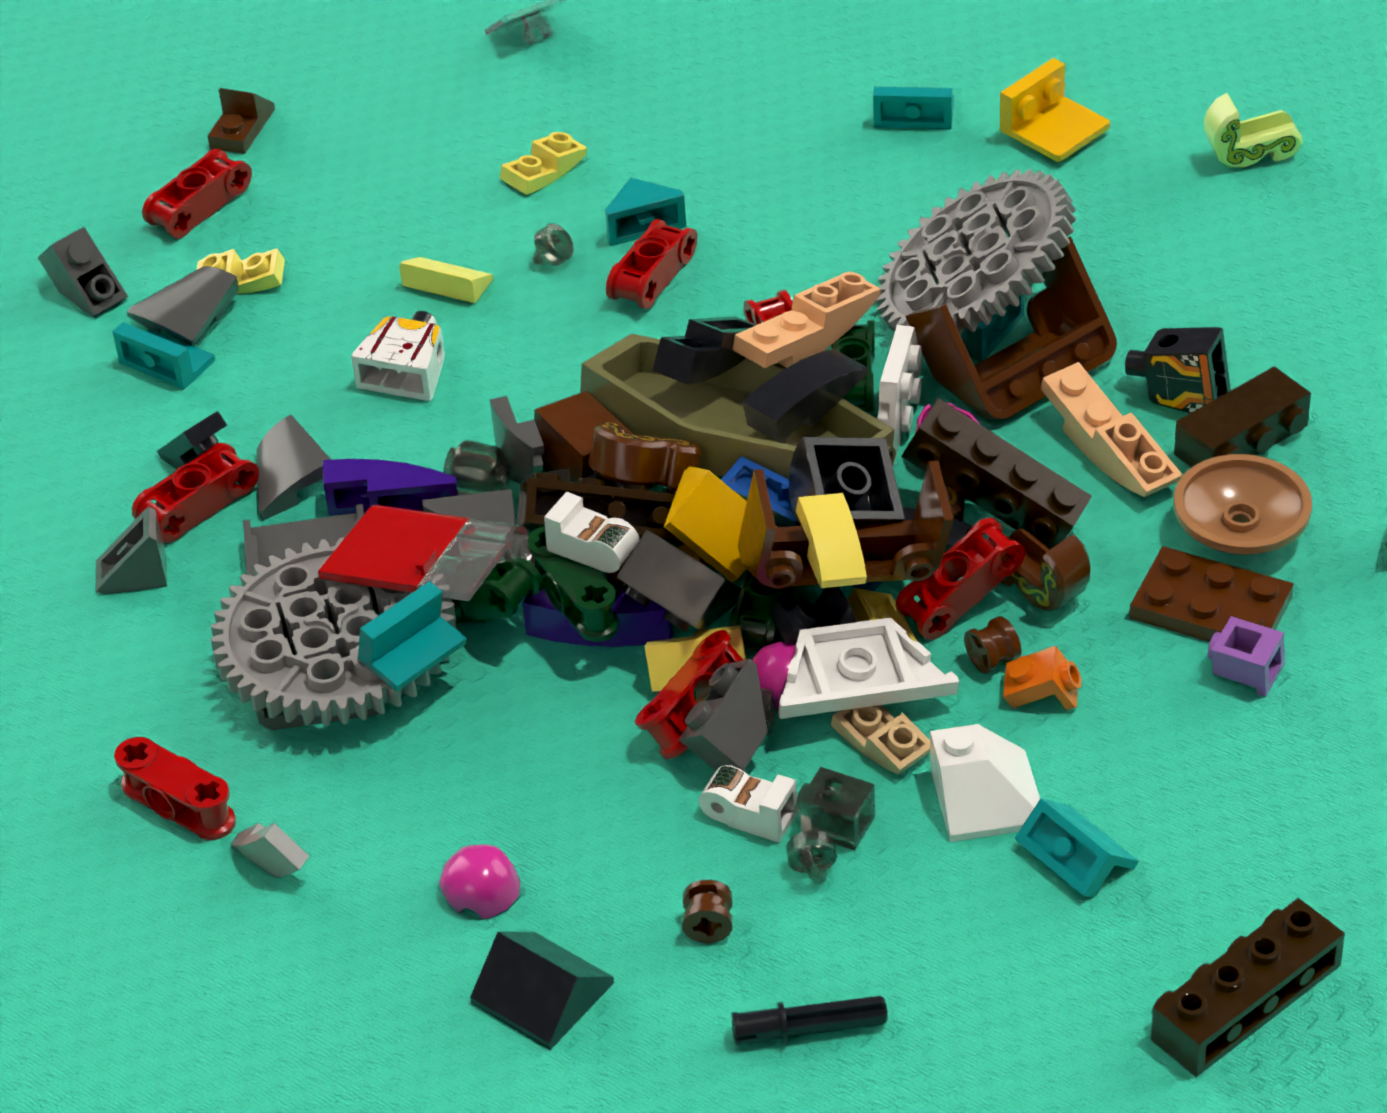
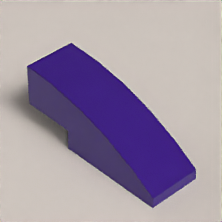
M378 459L323 460V486L329 516L357 513V504H363L364 513L372 505L424 511L423 500L459 496L456 477L434 469L409 463Z
M613 586L616 591V602L613 605V611L619 619V630L615 636L602 642H591L581 637L562 612L554 608L543 590L534 596H528L522 602L526 635L554 642L603 647L646 645V642L672 639L674 629L673 624L663 618L667 609L653 600L646 607L625 594V589Z

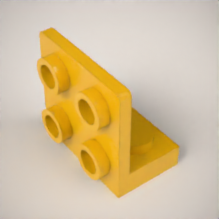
M1052 58L1000 92V131L1056 162H1061L1109 130L1110 120L1064 96L1065 64L1055 58Z

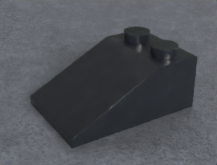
M649 530L645 531L617 578L628 584L624 590L625 594L648 607L652 600L667 609L663 618L687 632L690 625L701 631L705 630L737 604L741 588Z

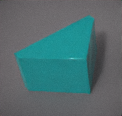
M630 178L605 209L607 240L610 247L640 239L655 219L664 220L667 226L677 229L687 227L685 198L682 190Z

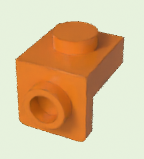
M1053 646L1006 663L1003 697L1013 709L1055 695L1064 708L1070 710L1077 707L1078 688L1081 687L1082 683L1081 675L1075 663L1068 661L1057 646Z

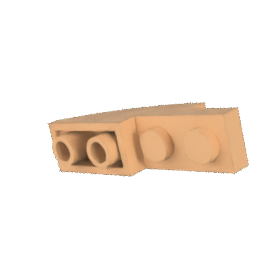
M853 272L843 273L795 294L792 310L735 334L732 350L764 368L775 363H779L787 368L799 360L823 352L835 343L869 310L879 298L881 288L869 283L860 274Z
M1079 362L1042 379L1040 389L1065 419L1062 428L1064 433L1087 458L1115 482L1131 492L1147 497L1177 483L1183 476L1133 413L1122 416Z

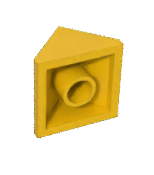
M689 466L683 472L664 527L732 583L746 569L741 563L738 541L747 501L710 470Z

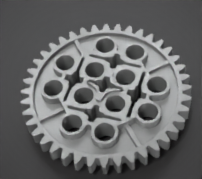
M1017 169L1011 176L1005 171L998 177L997 181L991 175L987 178L984 185L981 186L976 181L971 191L966 192L962 188L959 190L958 198L953 200L947 197L944 207H933L930 218L921 217L919 219L921 226L907 231L911 237L899 241L897 244L901 250L890 253L889 257L893 262L883 265L882 269L885 271V274L878 277V281L881 284L879 286L881 292L876 300V303L879 305L877 310L880 312L881 317L891 330L895 331L897 325L909 326L905 317L908 314L946 304L961 336L965 328H968L971 333L975 332L978 323L981 321L986 326L989 325L992 315L995 313L1001 317L1004 316L1006 312L1005 307L1009 304L1017 307L1020 295H1031L1033 291L1030 286L1033 283L1038 284L1045 281L1041 274L1056 268L1051 261L1064 256L1060 248L1070 244L1067 236L1074 232L1071 224L1076 221L1073 215L1076 209L1072 205V199L1057 179L1054 180L1051 174L1045 176L1042 171L1034 174L1032 169H1028L1024 174Z
M344 537L339 538L333 547L329 546L326 539H321L318 549H313L307 542L303 543L302 553L298 554L292 549L287 548L285 549L286 558L283 560L273 555L269 556V567L255 564L253 566L255 576L242 574L240 576L242 586L231 585L229 587L231 597L221 598L222 610L215 611L214 613L216 623L211 624L213 635L211 644L216 668L220 671L222 682H228L231 693L238 692L240 702L252 701L254 711L257 712L267 707L269 718H274L284 711L287 723L292 722L298 715H303L304 725H309L315 716L321 717L323 726H328L333 716H339L340 721L343 724H347L352 713H356L362 721L367 720V709L373 708L382 715L385 713L384 703L388 701L399 707L402 705V693L416 697V684L429 686L431 684L429 674L441 673V666L438 663L396 692L358 659L360 628L410 595L411 592L319 579L318 570L343 541ZM435 571L429 581L443 591L441 617L456 629V616L451 592L446 590L444 578H437V572ZM373 604H374V606H375V609H376V611H377V614H375V612H374ZM283 628L286 630L288 639L284 638ZM289 642L293 644L295 655L292 654ZM448 656L447 658H445L444 660H442L441 662H446V661H448V660H449V656Z

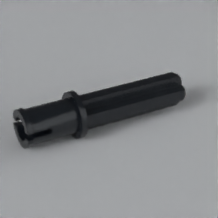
M873 996L784 1008L783 1002H777V1008L740 1013L731 1012L735 1046H741V1044L781 1039L782 1044H787L788 1037L883 1025L888 1019L886 1001L882 996Z

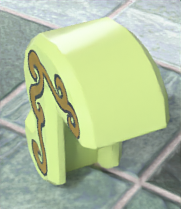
M1228 93L1215 99L1207 109L1204 118V130L1214 153L1220 162L1230 168H1245L1256 164L1268 153L1273 161L1279 162L1292 157L1302 145V135L1287 112L1280 110L1240 121L1238 110Z

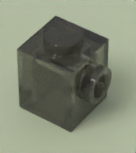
M820 767L811 783L803 784L797 797L796 810L800 811L801 833L855 851L875 818L874 784Z

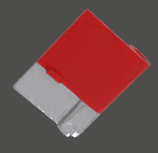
M372 505L318 570L319 579L411 593L431 581L443 591L442 597L470 601L499 561L515 559L517 557L529 561L532 555L527 548V538L529 535L523 525Z

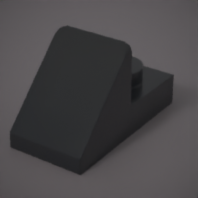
M216 411L160 448L157 453L161 459L177 470L179 467L190 463L207 452L213 445L218 444L219 440L215 434L226 427L227 424L220 413Z
M839 587L824 588L815 604L803 600L794 602L776 599L769 611L770 617L786 644L796 645L799 632L802 629L856 622L852 608Z

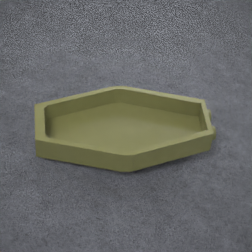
M630 334L586 360L581 366L580 393L584 391L591 393L635 435L681 439L695 443L701 449L698 468L710 470L714 475L724 477L742 456L789 479L792 456L797 444L803 437L886 438L892 465L895 460L896 450L893 447L895 429L843 398L812 428L802 423L782 443L776 442L748 426L743 401L762 384L786 368L779 363L764 368L745 358L738 365L719 376L704 382L687 385L652 371L660 339Z

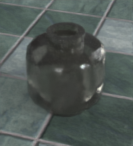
M464 440L457 448H450L445 460L443 473L455 476L458 494L467 495L506 490L511 476V465L505 464V457L501 448L472 440Z

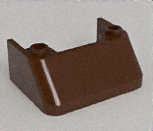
M1071 236L1067 237L1070 240V244L1060 248L1064 256L1051 261L1056 268L1041 274L1045 279V288L1036 292L1029 299L1027 316L1034 332L976 365L973 364L946 304L912 312L905 316L909 326L915 328L918 345H921V352L934 379L988 420L1008 418L1044 398L1046 395L1040 389L1044 377L1077 362L1088 373L1110 360L1116 351V335Z
M929 461L913 520L855 526L866 569V582L922 581L929 578L940 567L954 518L938 461ZM763 469L753 470L738 541L742 565L761 584L775 589H783L789 586L819 585L807 558L809 540L803 527H776Z

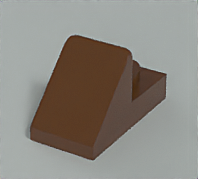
M220 88L219 96L223 114L207 136L210 149L245 154L274 112L275 104L254 93Z

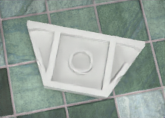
M897 325L880 380L877 418L895 429L893 447L896 450V456L903 432L910 433L914 414L911 404L919 403L922 380L919 378L922 370L921 345H918L915 328Z
M892 618L802 629L799 632L794 658L791 660L785 689L780 698L778 715L780 719L956 695L959 680L952 671L945 675L930 662L931 653L919 642L910 639L906 634V630Z

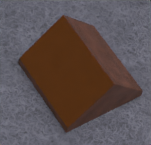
M588 391L534 409V420L544 444L545 452L541 454L543 469L547 473L560 475V481L578 483L579 478H587L594 473L588 465L594 429L598 424L615 422L624 429L625 433L634 434Z

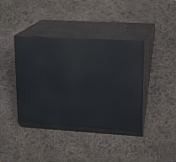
M497 932L470 1000L474 1006L551 1050L614 984V977L536 932Z

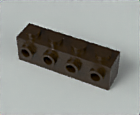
M939 398L901 456L924 472L927 470L929 461H938L946 486L1013 529L1027 530L1049 549H1052L1067 537L1092 497L1084 490Z
M534 473L533 477H528L520 486L516 528L518 530L534 531L545 526V515L566 492L583 498L584 508L607 516L608 519L615 517L628 522L638 533L639 539L642 538L646 530H649L677 548L684 544L664 527L677 490L667 489V493L649 491L650 486L629 484H623L622 488L605 486L604 480L594 478H579L578 483L560 481V475L551 473Z
M1300 898L1294 900L1283 910H1274L1266 917L1259 928L1247 937L1240 936L1235 939L1222 956L1211 964H1202L1195 970L1190 980L1174 992L1167 991L1158 998L1152 1008L1151 1041L1195 1077H1198L1341 966L1345 933Z

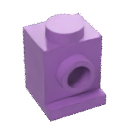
M1231 616L1222 632H1216L1213 635L1208 647L1207 655L1212 660L1213 674L1257 688V694L1266 697L1285 664L1284 632Z

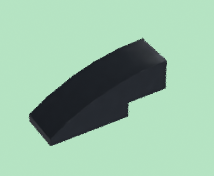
M738 317L689 319L685 336L660 338L652 371L687 385L704 382L719 376L746 358L732 350L735 334L754 327L756 324Z
M835 349L820 352L799 360L766 381L743 401L747 425L772 440L782 443L802 423L812 428L868 374V369L866 366Z

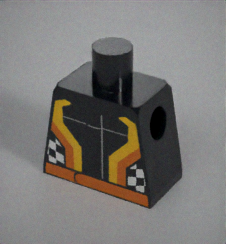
M1162 328L1156 331L1145 351L1131 349L1127 353L1125 360L1126 374L1146 378L1149 399L1154 404L1192 413L1231 391L1223 328Z

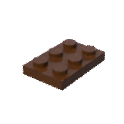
M1162 546L1130 604L1129 618L1209 642L1216 632H1222L1231 616L1276 630L1293 597L1294 583Z

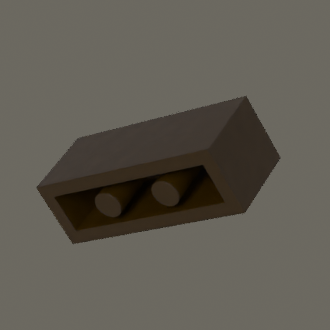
M1274 366L1176 421L1174 455L1188 466L1193 467L1204 460L1222 455H1258L1259 453H1264L1273 445L1292 434L1299 433L1308 426L1311 392Z

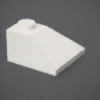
M979 724L930 731V771L950 842L1019 832L1040 800L1026 751Z

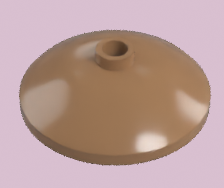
M1229 454L1204 460L1186 471L1176 485L1173 507L1181 527L1202 544L1225 553L1254 555L1276 550L1298 538L1309 524L1312 512V497L1309 488L1302 478L1287 466L1261 456Z

